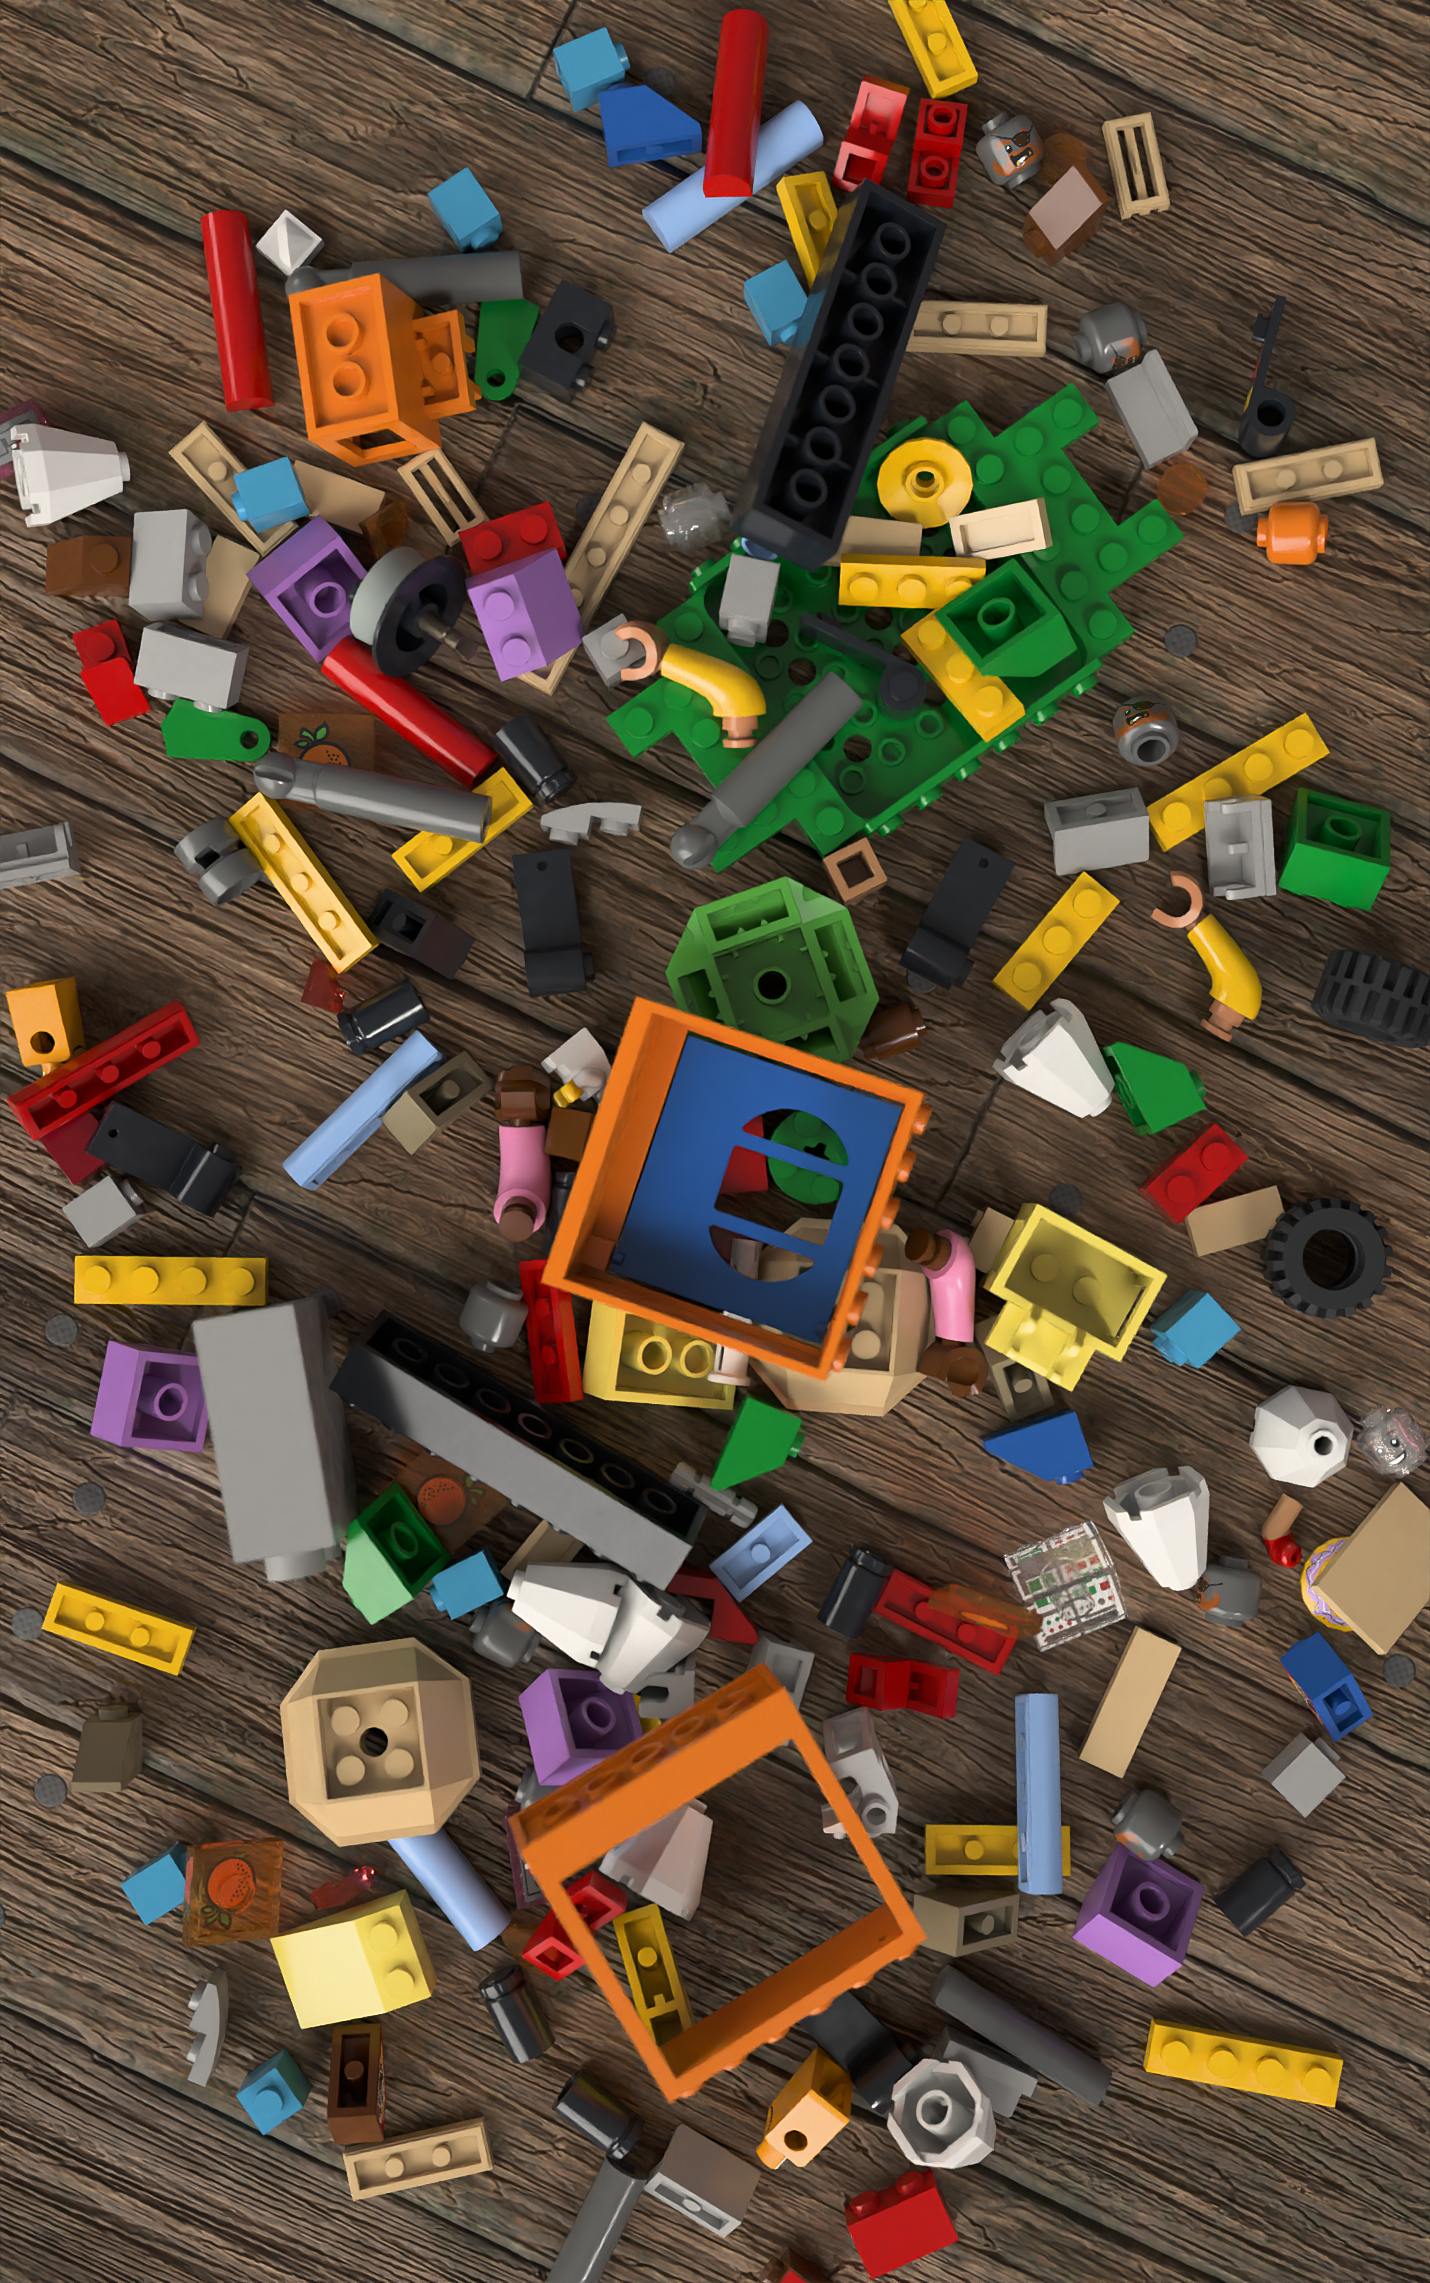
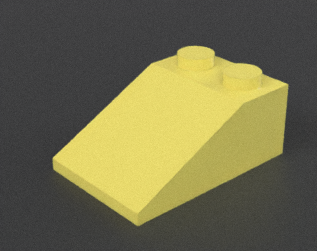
M593 1300L582 1377L583 1392L604 1400L733 1410L736 1385L707 1380L708 1373L713 1372L716 1343Z
M406 1889L281 1932L270 1938L301 2029L395 2010L431 1997L437 1981L434 1967Z

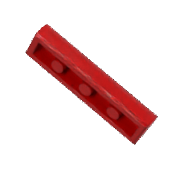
M748 9L730 11L724 15L721 21L703 179L705 198L752 197L770 31L766 19L761 14Z
M214 211L204 215L200 219L226 410L229 413L275 406L250 220L245 213L240 211Z
M351 635L344 637L325 659L321 668V673L469 792L473 790L500 756L404 677H389L379 671L374 663L372 652Z
M173 1000L11 1094L6 1099L25 1132L33 1141H36L201 1044L184 1006L179 1001Z

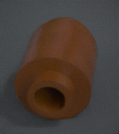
M907 1002L872 1013L859 1042L866 1061L878 1057L879 1061L922 1047L919 1037L928 1035L919 1007L909 1010Z

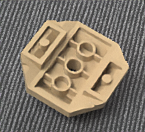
M801 1217L783 1233L823 1245L832 1220ZM865 1222L862 1224L835 1306L838 1304ZM893 1224L889 1231L881 1229L877 1244L885 1246L876 1274H874L873 1278L865 1276L861 1290L869 1293L860 1321H858L856 1326L852 1325L847 1329L845 1337L853 1339L845 1366L844 1368L842 1367L840 1373L833 1371L826 1382L749 1355L748 1363L787 1409L883 1417L927 1377L916 1372L924 1351L935 1342L936 1336L930 1283L928 1277L924 1275L921 1265L907 1259L904 1248L908 1237L898 1225ZM769 1244L761 1251L757 1280L783 1281L791 1279L808 1271L815 1263L811 1258ZM752 1321V1325L767 1329L769 1331L787 1336L789 1338L804 1342L806 1344L818 1348H822L825 1339L824 1336L823 1341L820 1345L818 1343Z
M416 1637L318 1650L280 1704L289 1803L338 1847L435 1834L441 1829L482 1776L471 1678ZM373 1727L382 1729L388 1738V1746L381 1755L372 1754L365 1744L366 1735Z

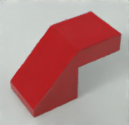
M868 74L864 75L850 127L842 141L831 186L853 192L865 177L881 186L899 131L910 88Z
M679 1567L668 1584L667 1592L714 1599L709 1638L757 1645L758 1626L715 1573Z
M850 1653L845 1701L879 1711L907 1708L941 1719L954 1718L960 1669L922 1659Z
M594 1870L564 1889L593 1939L597 1929L625 1912L629 1895ZM551 1907L524 1947L522 1957L559 1981L586 1964L555 1910Z

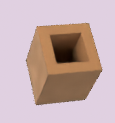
M867 837L823 858L821 863L823 872L839 903L843 906H847L883 888L888 881Z

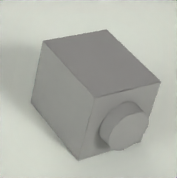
M623 613L581 638L586 654L609 690L625 681L621 680L622 668L643 666L646 661V651L638 639L631 638L622 642L615 635L614 629L622 623L628 622Z
M108 1175L62 1208L89 1248L102 1246L147 1214L140 1205L145 1199L139 1188L130 1178L123 1180L120 1175Z
M1301 1732L1261 1771L1265 1778L1304 1817L1346 1777L1334 1765L1340 1757L1320 1737L1312 1743Z

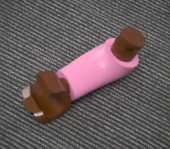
M512 1066L511 1070L499 1071L496 1075L495 1119L510 1121V1123L499 1125L500 1180L493 1213L496 1222L499 1224L501 1234L506 1239L515 1242L526 1240L534 1231L541 1227L549 1210L552 1194L550 1154L543 1153L546 1141L545 1125L533 1123V1121H544L550 1118L551 1079L550 1075L533 1071L532 1066Z
M919 1227L908 1236L904 1248L905 1255L910 1261L919 1263L924 1275L929 1279L935 1335L941 1337L942 1340L937 1339L924 1351L916 1372L943 1381L947 1378L952 1395L965 1398L967 1395H975L982 1391L987 1381L988 1366L984 1355L980 1351L965 1346L966 1342L974 1341L976 1291L974 1254L966 1240L949 1229L932 1233L926 1228Z

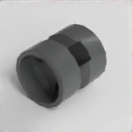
M224 816L211 819L197 827L183 838L174 849L175 855L190 874L200 875L198 886L214 907L222 906L244 893L264 873L263 868L248 849L238 848L241 838Z

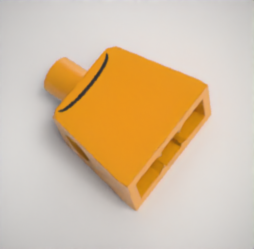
M75 976L27 983L6 992L22 1063L25 1067L41 1065L44 1076L85 1052ZM48 1033L54 1038L55 1045L50 1042Z
M817 2046L769 2107L764 2133L765 2138L757 2146L756 2152L761 2161L772 2169H778L787 2158L798 2167H805L850 2120L854 2085L850 2074L820 2047Z

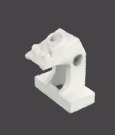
M862 1706L822 1721L826 1762L837 1780L851 1776L857 1781L856 1788L846 1797L869 1837H877L882 1833H895L898 1812L895 1780L875 1734L873 1719L868 1707ZM829 1803L822 1805L824 1833H834L836 1839H844L846 1831Z

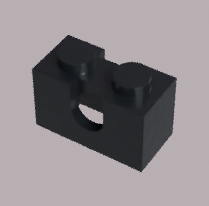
M562 279L517 362L520 377L569 404L573 401L577 391L584 394L595 373V367L590 365L597 350L606 352L609 349L618 329V326L614 324L613 305ZM568 338H576L584 342L582 348L573 354L561 349L559 345Z

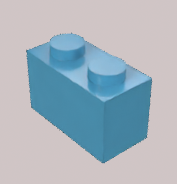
M1189 1289L1148 1327L1157 1336L1152 1341V1344L1170 1363L1175 1362L1180 1367L1183 1364H1187L1197 1369L1241 1330L1209 1293Z

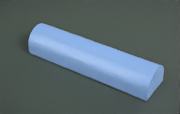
M796 100L760 126L753 194L823 145V135L816 119L800 100ZM703 166L642 210V216L670 254L749 197L705 198L703 192L705 166Z
M417 1029L282 1162L283 1168L301 1187L312 1191L316 1190L383 1124L380 1119L407 1090L439 1069L446 1062L445 1059L447 1057Z
M1017 1694L1015 1696L1019 1889L1029 1894H1062L1058 1694Z
M442 1827L435 1834L387 1840L473 1951H478L486 1946L509 1925L512 1919L511 1914Z

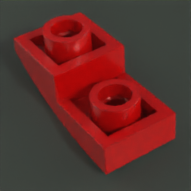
M921 98L906 201L909 203L952 209L968 104Z

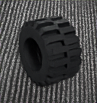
M1341 949L1330 952L1310 1005L1311 1009L1318 1016L1340 1028L1390 1045L1404 1048L1428 1046L1430 1040L1429 974L1402 962L1369 952L1353 949Z
M1310 1198L1305 1202H1296L1288 1206L1289 1211L1280 1214L1275 1220L1277 1223L1273 1230L1269 1229L1266 1238H1263L1268 1240L1267 1248L1260 1250V1259L1266 1260L1267 1268L1261 1269L1264 1279L1270 1280L1273 1285L1269 1289L1275 1297L1282 1298L1285 1301L1283 1304L1289 1308L1320 1318L1336 1319L1338 1316L1347 1318L1356 1315L1355 1310L1357 1309L1366 1310L1374 1304L1370 1298L1374 1294L1382 1295L1386 1289V1286L1381 1284L1384 1276L1391 1277L1393 1269L1392 1266H1386V1257L1393 1256L1392 1246L1385 1245L1383 1238L1389 1235L1384 1226L1376 1225L1374 1221L1377 1217L1371 1211L1360 1209V1204L1353 1201H1344L1341 1198ZM1322 1229L1336 1231L1344 1239L1349 1252V1261L1345 1273L1338 1281L1329 1286H1320L1311 1281L1303 1266V1251L1306 1243L1316 1232Z

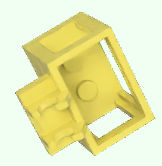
M1023 1203L988 1274L984 1273L978 1284L979 1287L1006 1301L984 1344L1072 1392L1095 1350L1114 1360L1121 1361L1167 1275L1043 1206L1035 1203ZM1141 1289H1145L1118 1339L1115 1338Z

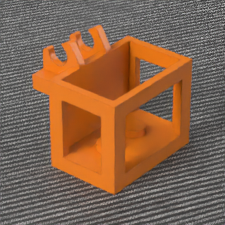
M380 273L288 295L308 440L351 466L360 467L442 448L438 418L477 410L475 400L482 398L481 387L468 378L465 352H475V343L466 334L464 315L458 310L424 317L423 307ZM390 429L405 439V441L363 450L361 449L359 435Z

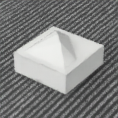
M286 209L256 244L258 252L287 276L296 268L308 266L324 247L323 240Z

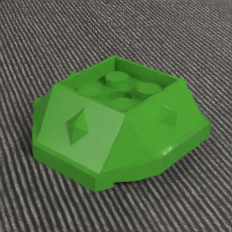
M787 876L694 908L686 929L665 971L678 1009L840 1064L852 1059L879 1001L875 984L847 907L805 887ZM767 974L780 976L786 986L783 996L775 1000L763 997L758 989V982L763 976ZM692 1031L688 1032V1036H692L707 1041L709 1043L763 1060L765 1062L782 1067V1065L784 1064L783 1062L694 1033Z

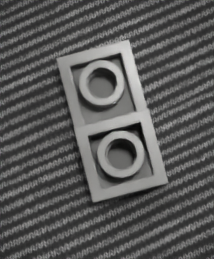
M602 802L573 805L542 815L540 826L544 832L550 833L549 840L562 844L577 845L578 838L590 840L593 822L601 823L600 831L614 835L627 836L629 829L639 831L643 810L640 805Z
M216 1968L208 1982L200 1979L188 2005V2008L195 2010L189 2028L199 2032L187 2056V2060L194 2062L187 2080L203 2087L206 2086L217 2065L228 2022V1983L226 1971Z

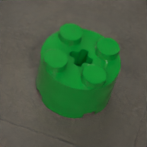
M798 1110L786 1116L777 1124L769 1138L770 1141L802 1152L806 1145L814 1148L820 1142L824 1145L822 1153L827 1157V1160L843 1166L849 1164L846 1149L836 1132L822 1119L805 1111ZM767 1156V1164L773 1180L782 1191L793 1199L808 1204H824L840 1198L844 1187L842 1181Z

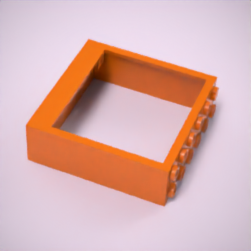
M764 1662L508 1818L519 1852L669 2104L679 2097L685 2098L695 2094L701 2089L707 2079L721 2070H730L737 2067L746 2059L749 2052L765 2042L779 2040L787 2034L793 2024L807 2015H816L823 2012L831 2005L835 1997L851 1987L857 1988L865 1985L874 1977L877 1970L896 1958L902 1960L909 1957L917 1949L918 1944L927 1939L788 1693ZM792 1738L886 1903L665 2044L657 2047L560 1881Z

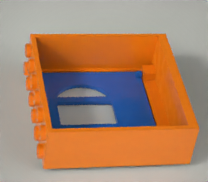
M636 996L541 1282L826 1382L833 1371L840 1373L847 1361L853 1339L847 1338L845 1335L849 1323L856 1326L863 1314L869 1293L861 1290L865 1276L873 1278L878 1270L885 1246L877 1244L881 1229L889 1231L898 1212L901 1200L894 1198L893 1194L897 1182L905 1183L908 1181L917 1153L910 1151L909 1147L914 1133L924 1134L933 1108L932 1105L925 1103L928 1093L651 999ZM689 1031L784 1063L782 1067L765 1062L763 1060L709 1043L707 1041L692 1036H688L656 1135L654 1137ZM811 1072L905 1104L831 1321L830 1318L902 1108L810 1077ZM796 1109L808 1112L822 1119L836 1132L846 1149L849 1164L843 1166L744 1131V1125L753 1118L772 1110ZM735 1146H741L843 1182L844 1187L823 1245L803 1240L715 1208V1202ZM716 1225L811 1258L815 1264L803 1274L783 1281H762L750 1278L731 1267L720 1255L713 1242L710 1226ZM621 1233H622V1236H621V1239H620V1242H619L617 1251H615V1250H616V1247H617V1244H618V1241H619V1238H620V1235H621ZM612 1263L610 1271H613L615 1273L633 1278L635 1280L670 1291L672 1293L707 1304L709 1306L744 1317L746 1319L781 1330L783 1332L818 1343L820 1345L825 1336L822 1348L806 1344L804 1342L789 1338L787 1336L769 1331L767 1329L752 1325L750 1323L735 1319L733 1317L715 1312L713 1310L698 1306L696 1304L678 1299L676 1297L608 1274L610 1265Z

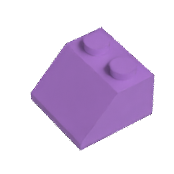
M317 515L245 575L316 662L319 663L344 637L353 635L350 627L352 605L349 603V593L356 582L365 578L367 571L335 530L320 515Z
M556 547L465 579L469 596L501 682L547 666L583 643L581 638L587 634Z
M109 1340L90 1435L122 1447L202 1452L209 1417L198 1354L150 1344Z
M547 1669L519 1696L539 1785L562 1786L643 1736L633 1694L625 1691L621 1695L607 1688L599 1679L602 1674L600 1671Z
M1118 1842L1084 1898L1072 1938L1154 1988L1182 1966L1205 1887L1159 1858L1152 1862L1142 1861Z

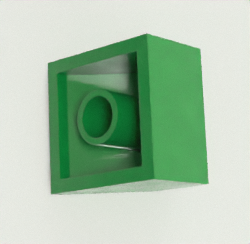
M1014 558L934 613L936 620L981 676L1038 677L1078 649L1061 612Z
M1298 787L1278 858L1277 887L1287 889L1297 895H1309L1328 900L1341 907H1354L1370 912L1390 870V811Z
M1116 1042L1099 1049L1115 1082L1114 1089L1137 1136L1154 1134L1206 1108L1202 1097L1207 1095L1204 1084L1195 1070L1188 1072L1185 1064L1122 1042Z
M747 1389L710 1474L709 1488L721 1491L783 1466L788 1455L796 1458L807 1433L804 1430L805 1426L801 1425L802 1418L800 1412L787 1409L784 1405Z
M396 1481L389 1485L348 1524L343 1587L350 1595L354 1606L364 1614L371 1625L413 1600L452 1559Z

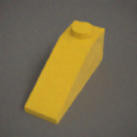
M653 1903L621 1914L612 1921L638 2015L657 2047H660L696 2024L659 1905Z

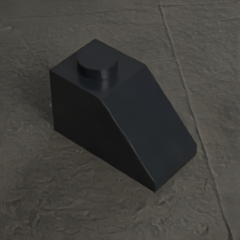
M388 888L385 889L365 923L374 936L450 980L454 978L459 967L466 961L468 952L476 940L437 914Z

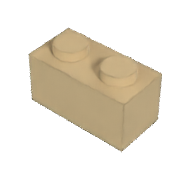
M984 1207L983 1211L977 1210L970 1224L974 1229L969 1238L964 1236L974 1254L975 1268L987 1274L1015 1221L989 1207Z

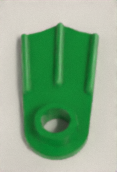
M525 299L481 302L474 380L475 384L481 387L483 397L498 401L509 397L515 391L520 377L517 362L534 332L540 313L539 306ZM500 374L504 376V383L499 387L489 385L488 380L492 375Z
M180 698L175 700L170 712L160 724L165 740L166 755L171 758L253 762L260 760L268 753L272 742L268 727L257 719L222 710L220 713L203 711L194 707V702ZM248 733H256L258 735V744L252 749H246L243 743L245 736Z

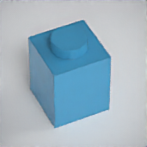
M606 27L553 49L555 68L574 113L598 103V92L607 91L609 87L615 84L625 83V71L630 70L628 57L620 41L612 43Z
M468 167L428 193L434 214L462 254L474 251L476 253L484 252L497 242L499 234L503 232L500 214Z
M785 259L744 282V300L770 347L782 341L784 345L793 343L808 300L788 261Z
M288 456L233 475L238 491L232 493L231 497L241 522L249 519L257 533L311 514L298 475Z
M486 1544L446 1564L432 1579L434 1584L429 1586V1591L438 1610L442 1612L447 1609L453 1620L504 1595L508 1586Z
M178 1842L131 1871L120 1885L146 1926L197 1893L204 1882L201 1877L203 1875V1868L196 1855L190 1850L185 1851L181 1843Z
M284 2048L246 2075L236 2097L261 2133L265 2135L304 2107L312 2086L289 2052Z

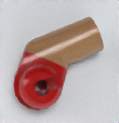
M1284 1493L1262 1525L1261 1534L1268 1557L1276 1565L1293 1568L1302 1559V1549L1296 1546L1290 1527L1304 1506Z

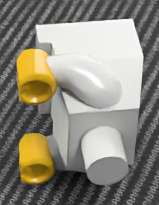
M584 1027L540 1063L548 1073L554 1070L563 1079L564 1086L551 1096L552 1101L557 1107L566 1108L578 1098L584 1102L591 1096L599 1106L601 1104L612 1069L603 1048Z

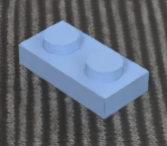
M781 1502L709 1563V1567L740 1603L813 1541Z

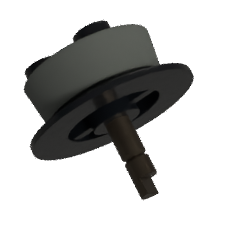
M393 546L370 569L365 578L356 582L349 593V603L352 605L350 612L351 631L357 639L372 645L374 663L378 670L386 676L402 677L414 672L436 653L442 643H445L447 647L467 660H470L476 654L478 644L457 629H454L461 613L467 590L465 579H467L466 571L459 560L449 555H438L426 560L412 547Z

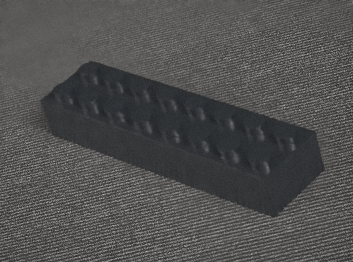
M866 177L840 205L727 529L811 573H814L838 553L948 225Z
M385 1309L378 1314L353 1343L329 1386V1389L339 1394L342 1401L347 1405L367 1411L380 1419L382 1424L390 1431L405 1434L423 1445L425 1451L433 1457L448 1460L464 1470L471 1480L479 1484L489 1485L504 1494L514 1506L532 1511L547 1520L548 1524L555 1531L575 1537L588 1545L591 1551L598 1557L605 1560H613L631 1571L632 1575L641 1583L654 1585L662 1591H665L693 1547L709 1510V1506L692 1497L691 1494L672 1485L658 1474Z

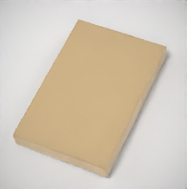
M1402 1482L1393 1483L1310 1585V1588L1378 1655L1387 1654L1430 1599V1509Z

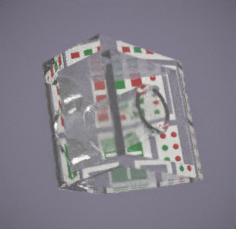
M1093 1521L1080 1526L1068 1527L1060 1534L1035 1544L1024 1545L1015 1552L1003 1556L1012 1584L1040 1652L1129 1617L1114 1564Z

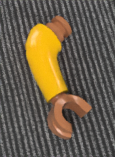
M635 620L622 623L614 629L615 635L622 642L635 638L641 641L646 649L645 664L643 666L622 668L621 680L642 679L654 675L661 670L662 676L676 681L706 697L713 707V715L722 716L723 730H728L729 737L723 738V747L744 748L758 745V737H753L752 729L758 728V715L766 714V702L757 681L746 671L705 653L674 643L670 644L669 637L664 630L652 623Z
M1171 871L1173 887L1185 888L1191 896L1192 905L1190 910L1181 917H1174L1156 908L1151 918L1171 928L1185 927L1189 931L1187 937L1212 977V988L1209 994L1215 998L1209 1008V1011L1213 1014L1209 1020L1203 1018L1200 1025L1221 1039L1230 1042L1233 1038V1035L1229 1033L1232 1027L1239 1028L1245 1017L1254 1020L1260 1010L1262 986L1257 971L1212 913L1207 916L1203 912L1205 908V894L1199 881L1191 874L1182 871Z

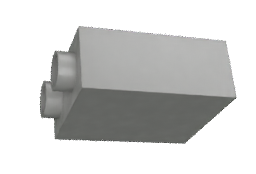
M324 1295L230 1311L193 1321L195 1342L234 1564L264 1559L267 1581L269 1582L298 1579L326 1571V1560L342 1555L340 1540L348 1534V1524L361 1512V1505L343 1402L339 1394L329 1389L331 1382L337 1374Z

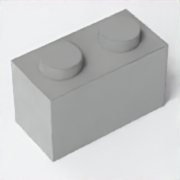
M188 509L139 512L134 515L129 606L150 621L203 618L204 601L208 598L209 584L206 577V558L211 551L212 540L208 526Z
M732 554L719 611V630L722 634L727 635L728 642L745 647H753L755 641L766 642L778 587L780 564Z
M158 621L143 629L134 684L147 687L148 694L165 700H176L177 696L194 700L193 706L200 710L220 713L222 709H227L239 702L249 646Z

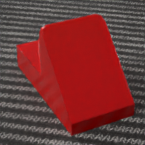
M113 619L72 634L84 670L80 671L81 678L108 727L153 711L144 686L134 684L137 666L119 620Z

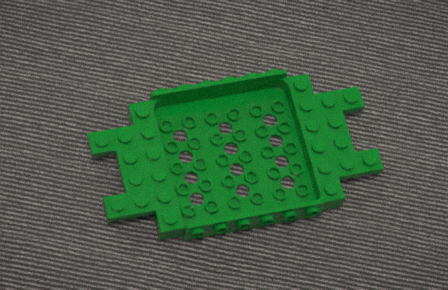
M1072 382L995 438L967 400H964L930 426H928V421L923 415L912 422L908 418L899 421L885 434L887 440L872 450L850 515L898 521L890 516L880 502L877 488L880 466L892 449L907 440L921 437L945 440L959 449L970 464L973 487L969 502L959 515L1044 497L1053 546L985 560V577L1014 558L1061 612L1078 649L1038 677L998 676L1022 703L1025 715L986 743L948 697L945 703L938 707H931L923 702L917 714L908 720L894 721L888 719L881 714L876 704V693L882 673L799 633L804 613L807 612L816 617L818 611L841 621L844 624L841 630L892 654L894 648L902 643L900 635L935 610L887 607L892 614V623L884 630H874L865 621V612L871 606L838 605L839 585L837 575L840 572V567L822 565L814 573H811L780 556L773 560H768V562L780 564L778 587L770 622L777 621L782 623L788 630V639L780 647H769L765 643L756 641L753 647L736 645L728 642L727 635L722 634L719 630V611L732 554L757 559L743 549L741 544L743 537L741 536L730 545L731 553L718 562L714 558H710L692 572L693 580L689 583L690 599L655 623L664 630L669 637L670 644L674 643L726 661L743 669L757 681L766 702V714L758 715V728L752 729L753 737H758V744L829 671L836 674L851 687L863 703V706L746 828L739 827L717 849V855L710 864L717 875L723 873L793 821L822 860L835 853L860 834L863 838L867 837L868 840L876 834H879L883 839L905 823L902 816L916 805L920 810H923L944 794L941 787L955 777L960 783L983 766L979 761L981 758L994 749L999 755L1022 738L1018 732L1031 722H1034L1038 727L1061 710L1057 704L1071 693L1077 699L1099 682L1096 675L1104 665L1102 659L1127 642L1135 633V630L1108 594L1180 543L1185 536L1157 498L1117 526L1063 452L1096 428L1100 422ZM921 471L917 474V477L920 480L928 481L934 475L929 471ZM949 522L941 526L940 531L936 535L921 537L919 556L942 557L947 551L955 549ZM804 659L814 665L816 676L810 684L800 686L790 680L788 669L796 660ZM918 663L915 667L922 671L923 675L926 678V681H933V679ZM664 676L606 717L607 723L634 760L673 732L714 789L756 747H723V738L729 737L728 730H723L722 716L713 715V707L708 699L696 691ZM852 736H862L871 745L870 756L862 762H853L844 753V743Z

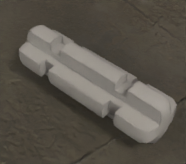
M680 1462L675 1467L669 1478V1482L684 1492L687 1490L692 1493V1497L706 1504L716 1513L722 1516L725 1514L729 1515L730 1521L742 1528L750 1526L758 1511L754 1503L744 1497L741 1499L736 1498V1493L728 1488L721 1491L709 1488L710 1477L705 1474L702 1477L696 1474L697 1470L685 1462Z

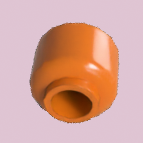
M1279 501L1272 505L1268 518H1259L1257 547H1266L1267 558L1271 563L1310 565L1315 562L1318 553L1326 552L1328 515L1321 514V510L1316 503Z

